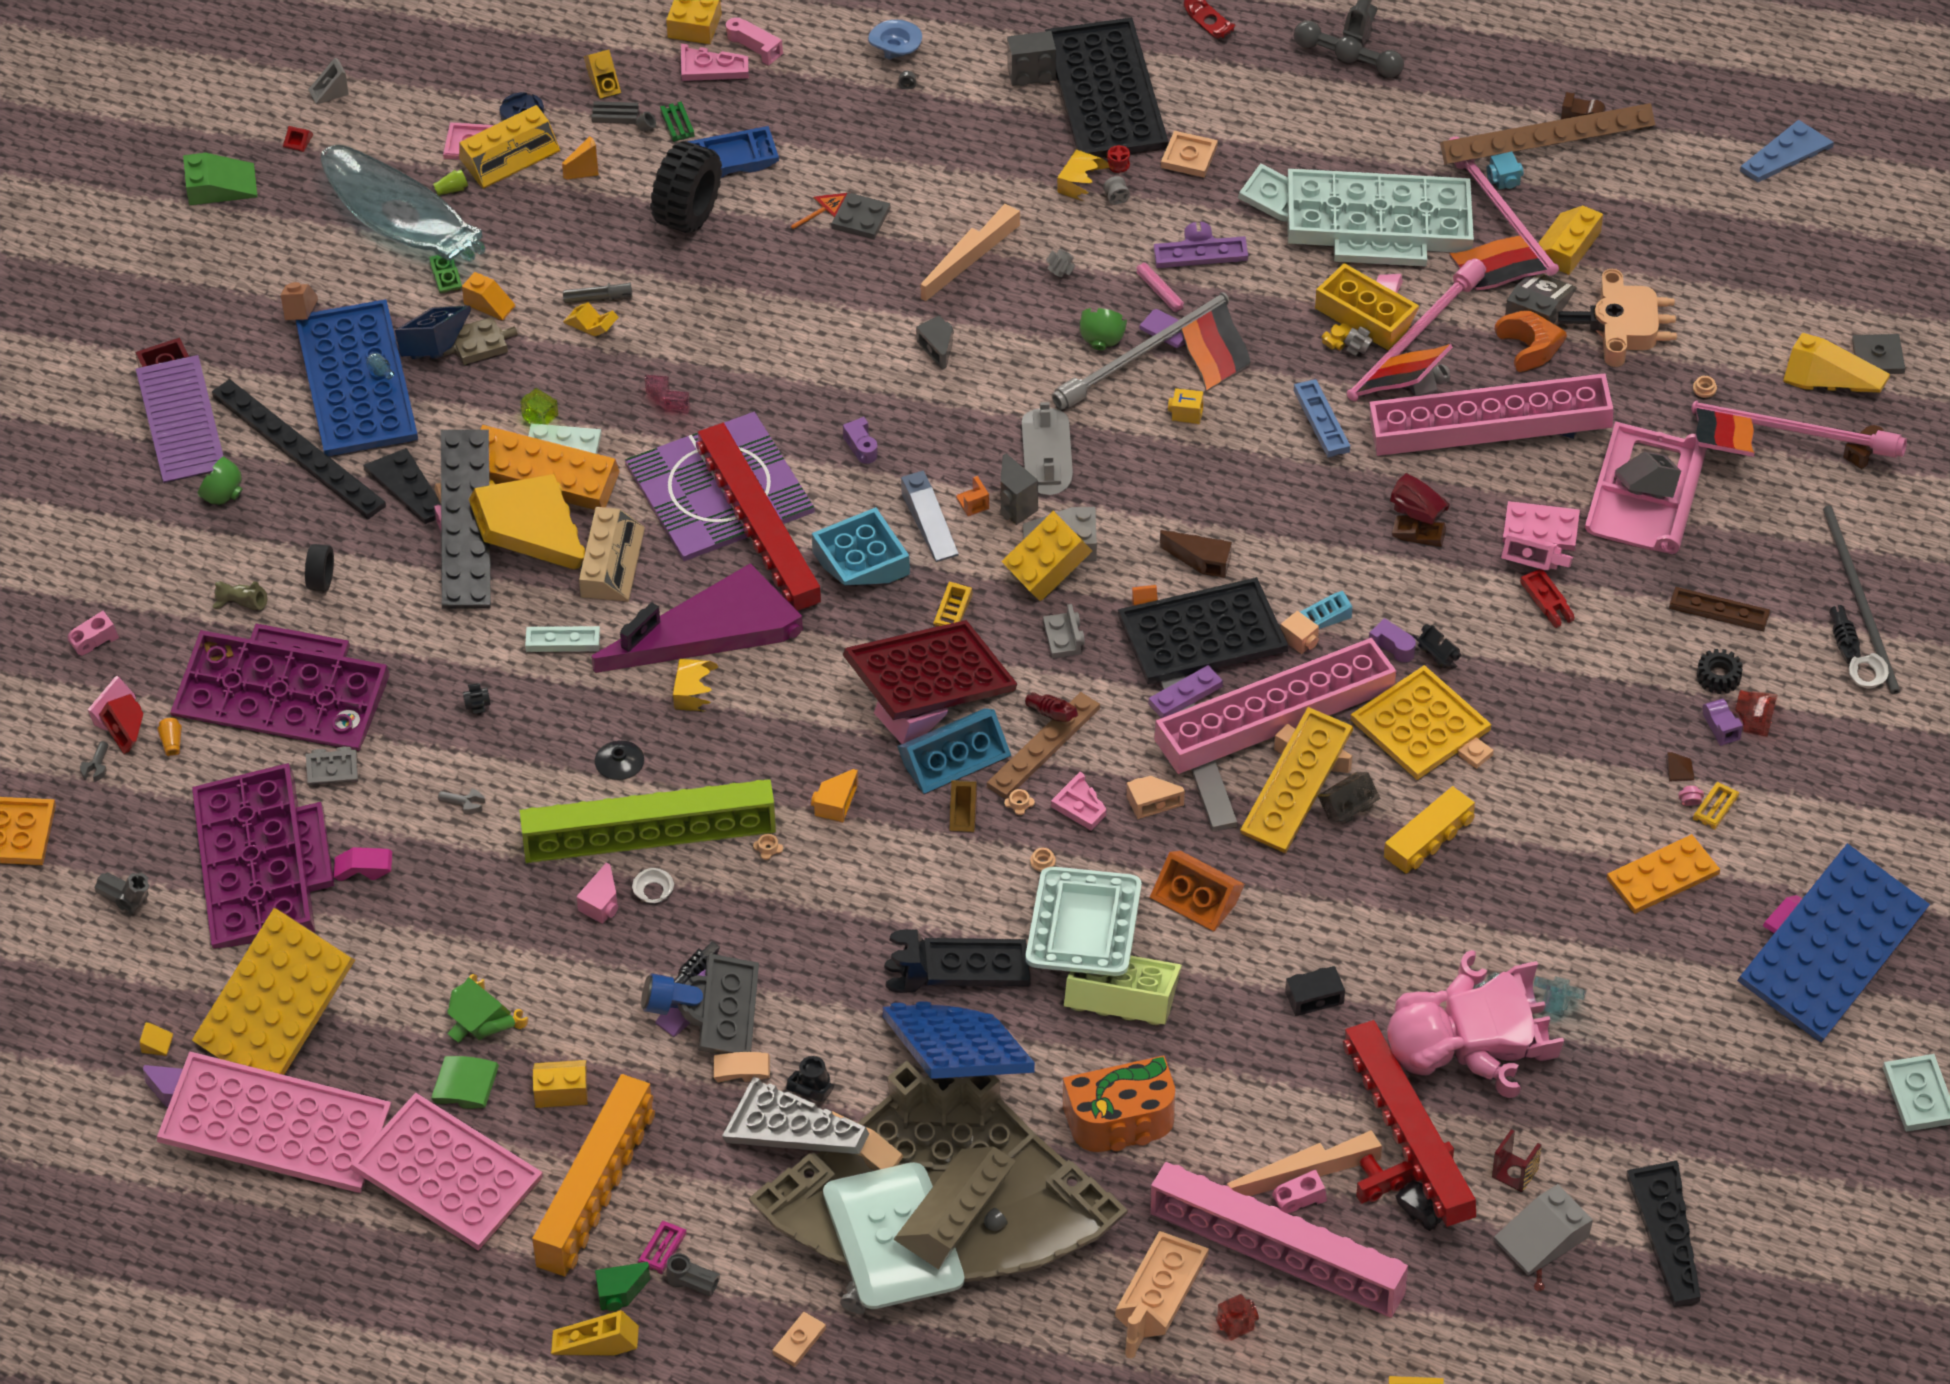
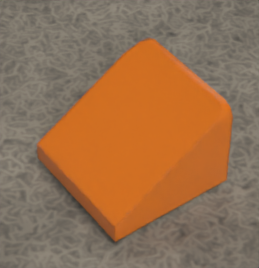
M1156 585L1132 587L1133 606L1158 600Z

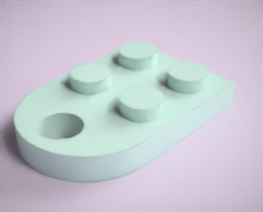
M1260 163L1239 192L1238 199L1280 221L1288 222V177Z

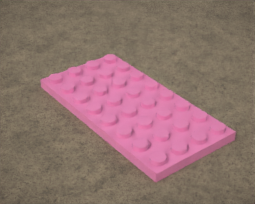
M189 1052L158 1132L157 1142L361 1193L366 1179L351 1170V1163L384 1128L391 1109V1102Z

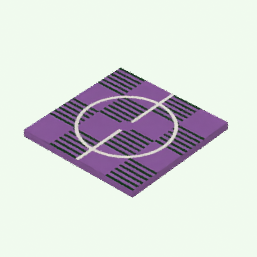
M752 412L725 422L727 429L783 524L814 513L815 507L756 413ZM698 433L625 459V465L683 561L748 538L744 532L743 522L741 520L738 521L734 514L733 505L727 503L723 488L717 486L714 472H709L704 455L700 456L697 451Z

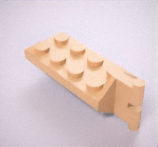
M1161 1231L1158 1232L1115 1312V1317L1127 1327L1125 1349L1127 1358H1134L1136 1356V1352L1145 1337L1166 1334L1207 1259L1209 1248Z

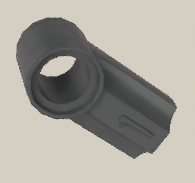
M676 1253L667 1260L666 1278L671 1286H685L707 1296L713 1295L720 1280V1274L691 1263L689 1257L685 1254Z

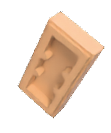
M803 1312L772 1350L773 1355L796 1367L826 1330V1324Z

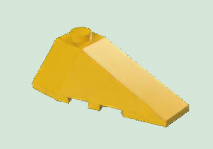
M1802 333L1792 348L1783 382L1813 390L1814 386L1828 387V390L1836 391V387L1849 388L1855 392L1880 393L1889 380L1890 374L1824 338Z

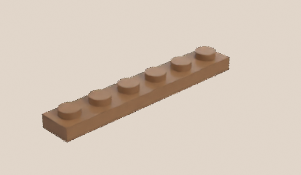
M1080 692L1070 702L1071 705L1076 707L1078 716L1072 718L1069 722H1060L1052 719L987 782V788L1004 799L1009 798L1011 792L1017 790L1100 709V703Z

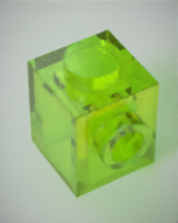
M538 388L526 394L520 401L522 417L528 423L548 425L559 415L557 400Z

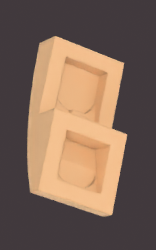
M736 1052L714 1055V1079L717 1082L742 1078L745 1082H751L753 1076L760 1080L770 1078V1055L768 1053Z

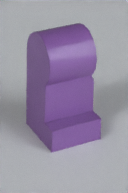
M862 417L844 424L843 438L857 459L865 464L874 462L878 455L877 442L868 435V422Z
M1384 618L1369 632V638H1372L1378 647L1381 646L1392 653L1397 661L1406 663L1413 660L1415 655V639Z
M1724 699L1703 705V715L1720 746L1741 740L1743 725L1739 718H1735L1732 712H1730L1728 704ZM1726 733H1733L1730 737H1725Z

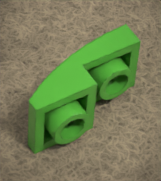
M452 252L429 257L439 293L462 289Z

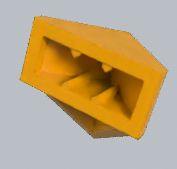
M589 136L562 162L563 178L569 180L599 175L596 144L592 137Z

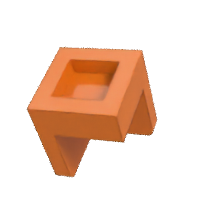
M975 476L973 477V489L956 495L967 516L989 509V493L979 477Z

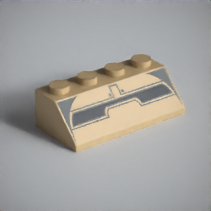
M595 508L579 578L582 598L629 602L645 527L620 509Z

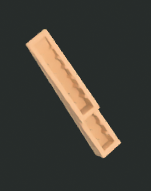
M1004 204L980 231L971 228L921 283V299L927 301L1020 226V210Z
M1372 1130L1327 1150L1323 1148L1321 1143H1318L1227 1183V1186L1242 1195L1253 1196L1274 1190L1281 1184L1315 1169L1320 1177L1359 1166L1360 1160L1369 1154H1372L1376 1161L1381 1160L1382 1145Z

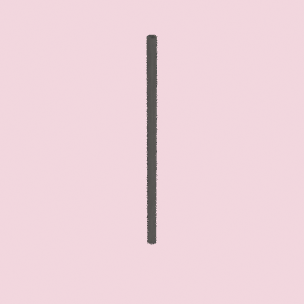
M1825 506L1823 512L1875 652L1888 665L1889 674L1886 679L1891 694H1898L1901 690L1832 506Z

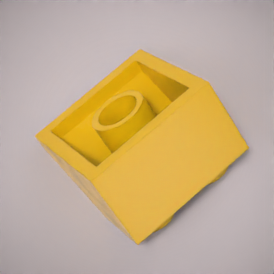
M587 1061L534 1063L533 1093L535 1108L588 1105Z

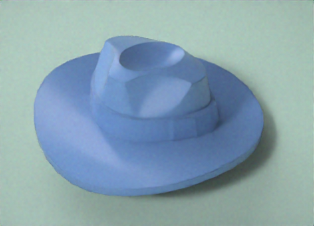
M897 19L887 20L872 29L868 41L872 46L882 49L885 58L892 59L917 50L922 41V32L911 22Z

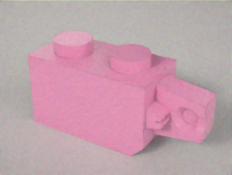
M1513 532L1507 534L1501 556L1502 559L1543 570H1556L1558 565L1571 567L1573 559L1572 556L1562 554V548L1558 547V544Z

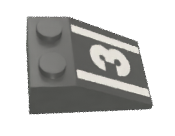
M1544 274L1528 276L1516 285L1508 297L1505 315L1520 311H1531L1554 324L1558 318V312L1563 311L1577 287Z

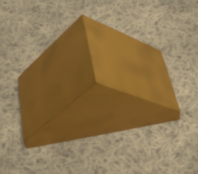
M951 780L949 831L975 832L977 781Z

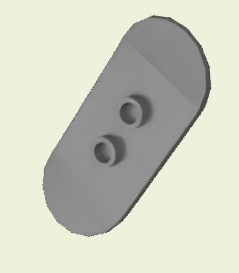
M1041 402L1039 409L1027 412L1022 418L1024 467L1038 480V493L1053 495L1067 489L1072 481L1073 469L1069 419L1064 412L1050 408V402Z

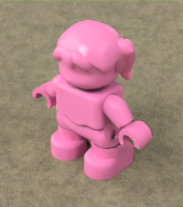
M1471 950L1463 955L1458 976L1446 991L1436 993H1404L1396 1000L1395 1012L1390 1018L1387 1028L1389 1045L1399 1065L1416 1075H1430L1436 1068L1447 1065L1452 1060L1455 1051L1460 1064L1467 1065L1474 1074L1489 1080L1495 1078V1086L1498 1093L1507 1098H1514L1520 1093L1521 1087L1517 1082H1509L1505 1077H1514L1519 1065L1507 1063L1500 1067L1501 1063L1495 1058L1505 1061L1519 1060L1524 1057H1535L1539 1061L1555 1059L1560 1055L1564 1039L1549 1040L1548 1026L1550 1016L1533 1020L1532 1014L1542 1013L1545 1008L1544 1001L1536 1003L1533 992V979L1538 966L1537 961L1514 966L1509 971L1502 972L1482 987L1473 989L1474 985L1484 981L1487 970L1482 968L1479 971H1473L1469 968V966L1474 964L1476 952ZM1446 1000V1008L1444 1010L1440 1004Z

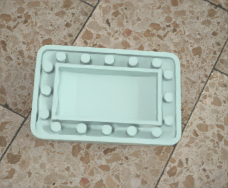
M1047 867L1043 869L1040 874L1027 944V964L1035 968L1120 976L1125 974L1129 968L1142 884L1140 878L1131 874L1063 867Z
M906 1163L832 1180L823 1188V1196L859 1300L866 1308L879 1309L958 1290L964 1284V1272L956 1248H954L938 1270L894 1240L895 1236L933 1187L926 1169L919 1163Z

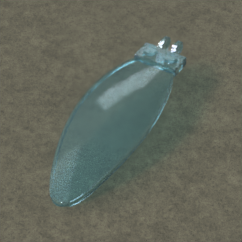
M344 145L329 146L322 151V167L334 191L351 213L374 232L399 244L434 251V254L449 261L460 254L464 260L471 262L476 256L474 252L480 255L485 252L484 244L479 241L483 238L482 231L464 223L462 218L444 200L413 178L369 155Z

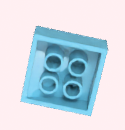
M876 507L812 533L813 554L822 567L844 585L890 583L910 575L909 554Z

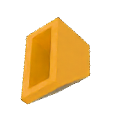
M474 272L462 285L465 305L471 306L503 321L515 307V303L495 280Z
M849 770L821 783L818 792L815 791L811 800L815 816L844 822L858 787V770Z

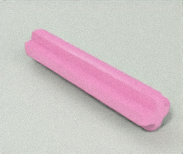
M1143 262L1136 267L1137 274L1174 312L1183 309L1184 302L1147 263Z

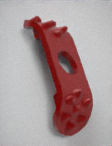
M1184 0L1183 6L1188 15L1214 38H1224L1225 35L1234 31L1236 25L1221 16L1206 0ZM1207 17H1215L1217 21L1214 24L1209 25L1204 22Z

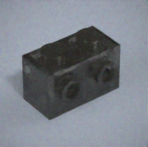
M1355 772L1317 795L1330 822H1340V824L1352 821L1354 819L1353 815L1370 810L1374 807L1373 803L1381 799L1369 772Z

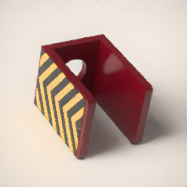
M1511 1129L1495 1151L1492 1178L1523 1192L1539 1169L1542 1144L1537 1143L1527 1159L1524 1160L1512 1154L1515 1131ZM1513 1166L1520 1167V1178L1510 1177L1507 1172L1508 1169Z

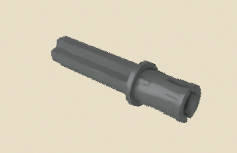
M631 282L614 285L608 283V286L563 291L564 303L603 299L612 301V299L633 297Z

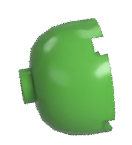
M1091 308L1082 311L1079 330L1083 339L1092 345V348L1105 350V348L1112 347L1122 340L1127 320L1123 321V315L1112 310L1098 308L1097 312H1091Z
M223 456L212 467L214 470L211 474H207L197 493L199 497L211 504L222 505L231 498L236 500L243 490L240 487L242 481L241 471L238 466Z

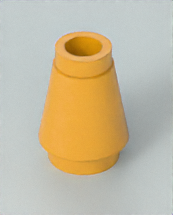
M165 718L159 722L157 728L160 740L167 756L180 754L182 726L175 718Z

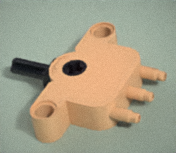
M1607 269L1603 272L1600 290L1601 300L1596 305H1590V311L1558 312V323L1590 324V330H1595L1599 335L1603 336L1604 360L1611 367H1619L1625 363L1626 350H1649L1656 345L1657 341L1677 339V333L1658 331L1659 324L1676 322L1675 315L1658 314V307L1674 306L1675 299L1657 297L1656 292L1646 286H1624L1623 275L1617 269Z

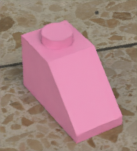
M608 863L604 864L576 896L578 911L602 924L608 917L612 918L618 910L611 865Z

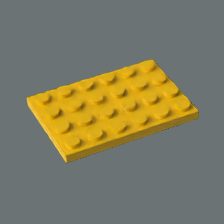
M273 908L192 1041L219 1059L285 1075L349 972L355 959L280 910Z

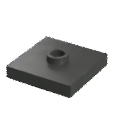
M1899 334L1852 335L1855 356L1889 374H1905V363Z

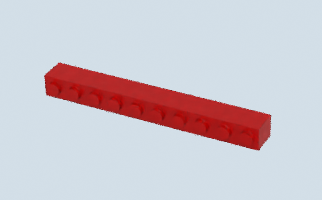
M723 422L698 431L696 448L699 455H704L709 472H714L717 486L723 488L727 503L733 505L737 520L743 522L746 536L752 538L756 553H761L766 570L772 572L775 586L782 589V596L797 611L820 603L821 590L819 583L725 423Z
M1375 1020L1346 1028V1040L1343 1041L1345 1053L1352 1056L1355 1071L1362 1074L1366 1090H1371L1376 1108H1381L1386 1126H1391L1393 1138L1397 1145L1401 1144L1406 1162H1411L1416 1180H1421L1424 1194L1427 1199L1432 1200L1436 1216L1442 1218L1446 1227L1476 1218V1199Z

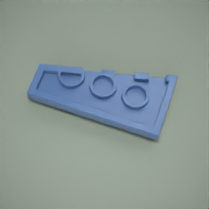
M1798 120L1741 165L1740 172L1758 183L1781 172L1782 169L1788 166L1792 167L1799 164V161L1807 157L1811 158L1818 155V152L1824 149L1829 150L1833 148L1834 142Z

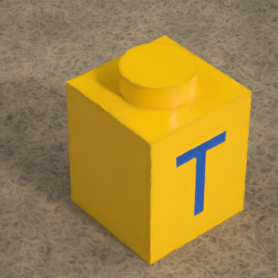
M1175 388L1174 397L1169 398L1168 412H1172V421L1200 424L1204 408L1203 391Z

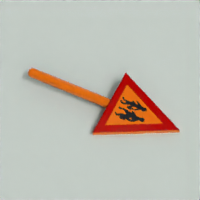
M847 193L814 196L813 198L822 208L791 225V228H797L824 211L835 217Z

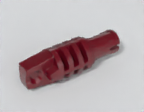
M1032 692L1031 695L1028 694L1025 698L1027 707L1036 709L1042 716L1055 721L1069 722L1072 718L1078 716L1075 706L1048 694L1041 696Z

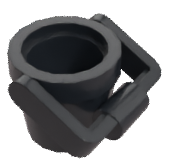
M818 1056L804 1058L800 1062L799 1071L796 1070L787 1079L786 1083L787 1090L818 1102L824 1101L834 1088V1084L830 1083V1075L827 1072L825 1062Z

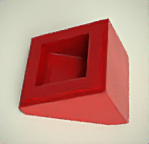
M288 126L283 147L304 152L313 133L310 130Z

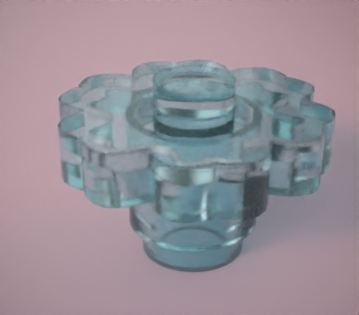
M1536 976L1533 984L1535 987L1546 989L1543 998L1545 1002L1544 1011L1563 1016L1564 1010L1568 1009L1571 997L1584 1000L1587 990L1570 986V980L1555 976L1554 981Z

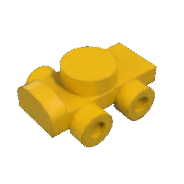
M1344 322L1340 326L1337 324L1333 325L1331 333L1326 331L1322 335V343L1332 350L1335 347L1339 351L1345 347L1343 341L1352 327Z

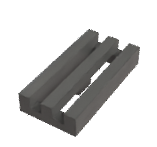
M594 101L592 123L636 124L639 111L638 103Z

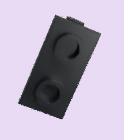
M1425 624L1421 629L1423 632L1421 636L1412 635L1419 642L1417 644L1418 647L1427 653H1431L1438 665L1446 668V666L1457 667L1453 661H1457L1461 657L1460 649L1447 638L1440 644L1444 635L1434 625Z

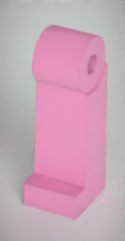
M731 18L726 22L727 38L732 42H739L760 54L762 62L769 66L783 54L782 40L741 18Z

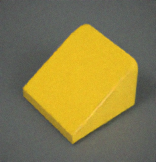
M146 1022L140 1038L141 1052L167 1056L173 1033Z

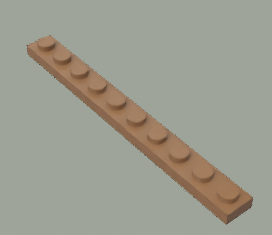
M1651 103L1442 141L1440 146L1444 165L1511 151L1518 152L1655 126Z

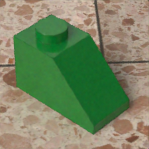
M642 1262L595 1270L601 1310L617 1311L622 1307L628 1306L650 1281L649 1263Z

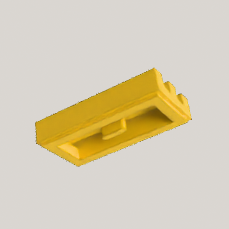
M1716 782L1693 815V820H1700L1702 824H1708L1715 830L1739 797V792ZM1718 791H1723L1708 814L1704 815V811ZM1730 794L1731 796L1726 801V803L1719 811L1717 816L1714 819H1712L1713 815L1718 810L1720 805L1723 803L1727 795Z

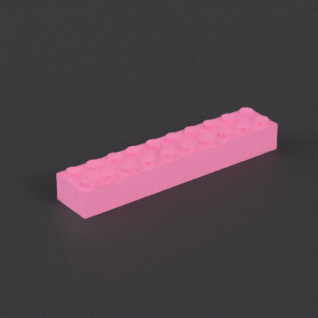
M1606 374L1372 401L1370 402V423L1376 455L1381 456L1613 428V405Z
M1369 638L1156 720L1154 740L1175 771L1180 774L1273 738L1286 724L1296 729L1307 707L1329 716L1376 698L1395 685L1396 670L1375 641Z
M1165 1162L1151 1185L1150 1214L1390 1318L1393 1317L1405 1295L1408 1265L1399 1259L1387 1257L1373 1248H1366L1355 1243L1350 1238L1338 1236L1324 1227L1310 1224L1301 1217L1289 1215L1275 1206L1263 1204L1252 1196L1242 1195L1233 1191L1228 1186H1221L1210 1181L1205 1176L1186 1171L1179 1165Z

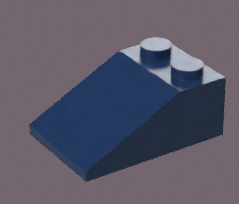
M471 306L432 307L397 328L395 334L401 357L410 356L411 359H418L424 356H430V358L442 357L445 351L452 348L471 312Z

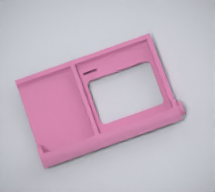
M1615 421L1586 520L1585 529L1587 532L1597 537L1669 554L1677 553L1680 549L1707 448L1698 446L1696 434H1689L1683 439ZM1635 443L1680 454L1677 467L1681 470V474L1673 498L1664 497V499H1658L1644 492L1642 495L1630 493L1628 488L1621 484V481L1615 475V470L1630 460Z

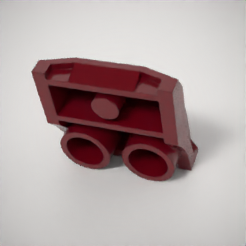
M1405 473L1397 481L1390 498V502L1395 503V511L1408 514L1410 518L1432 525L1435 519L1445 510L1448 511L1450 504L1436 491L1408 473Z

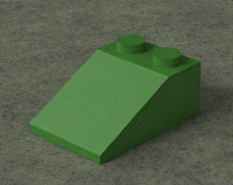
M210 153L183 155L189 206L257 198L254 163Z

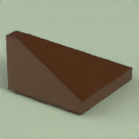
M1667 752L1666 764L1669 782L1694 780L1691 759L1673 752Z

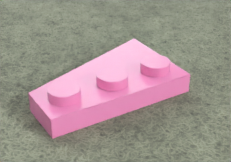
M681 43L682 81L749 78L748 56L724 51L719 54L708 52V48L700 47L697 50Z

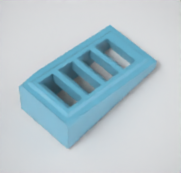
M1340 591L1300 611V613L1308 619L1312 615L1315 619L1314 623L1321 629L1352 618V605L1345 593ZM1319 612H1321L1324 617L1321 618Z

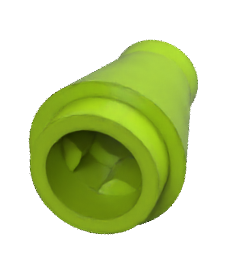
M462 169L458 171L453 170L438 182L433 183L437 195L440 196L463 191L468 186Z

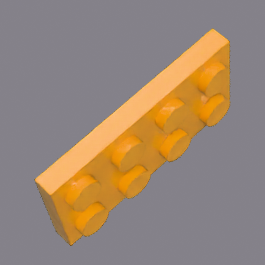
M1691 834L1607 873V880L1632 912L1636 914L1719 875L1720 868Z

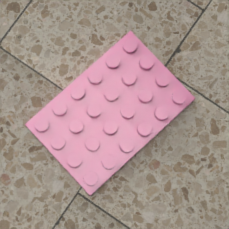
M417 1093L407 1101L351 1163L352 1171L478 1251L542 1179L543 1173Z

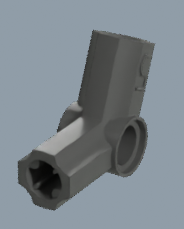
M107 872L105 874L102 873L97 878L94 888L96 893L114 901L120 910L123 911L125 909L129 911L128 914L132 915L149 896L148 889L150 885L148 884V877L142 872L139 874L132 873L126 881Z

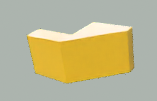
M586 302L575 307L563 322L592 336H597L607 332L619 317L613 310L599 315L592 305Z

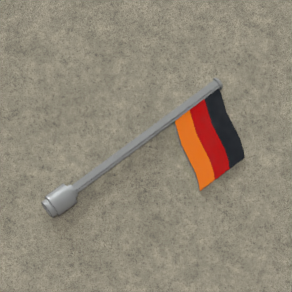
M1224 292L1219 293V296L1085 379L1078 380L1074 377L1062 384L1051 395L1054 404L1060 410L1072 407L1087 397L1086 392L1088 388L1179 332H1182L1188 353L1202 376L1206 392L1250 366V357L1246 345L1234 326L1227 307L1229 303L1228 295Z

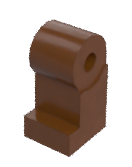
M1566 92L1562 105L1561 119L1605 112L1606 108L1604 103L1599 100L1574 98L1575 93Z
M1870 425L1862 430L1860 434L1872 436V434L1876 435L1878 430H1884L1877 425ZM1848 442L1845 444L1843 458L1862 470L1868 465L1869 456L1873 453V449L1870 446Z

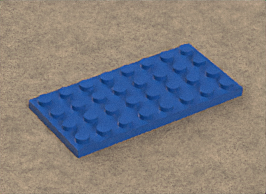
M386 299L312 312L308 319L295 320L324 454L333 456L418 440Z
M1847 843L1737 981L1822 1043L1930 904Z

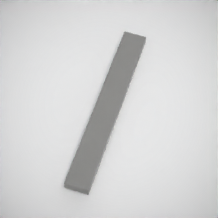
M1185 676L1160 681L1162 690L1184 679ZM1193 703V704L1187 706L1186 708H1184V709H1182V710H1185V709H1187V708H1190V707H1192V706H1195V703ZM1215 760L1191 769L1212 831L1237 827V820Z

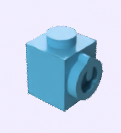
M1512 151L1491 156L1490 164L1486 167L1489 182L1496 184L1499 190L1504 188L1511 189L1520 185L1521 176L1524 174L1522 164L1517 162Z

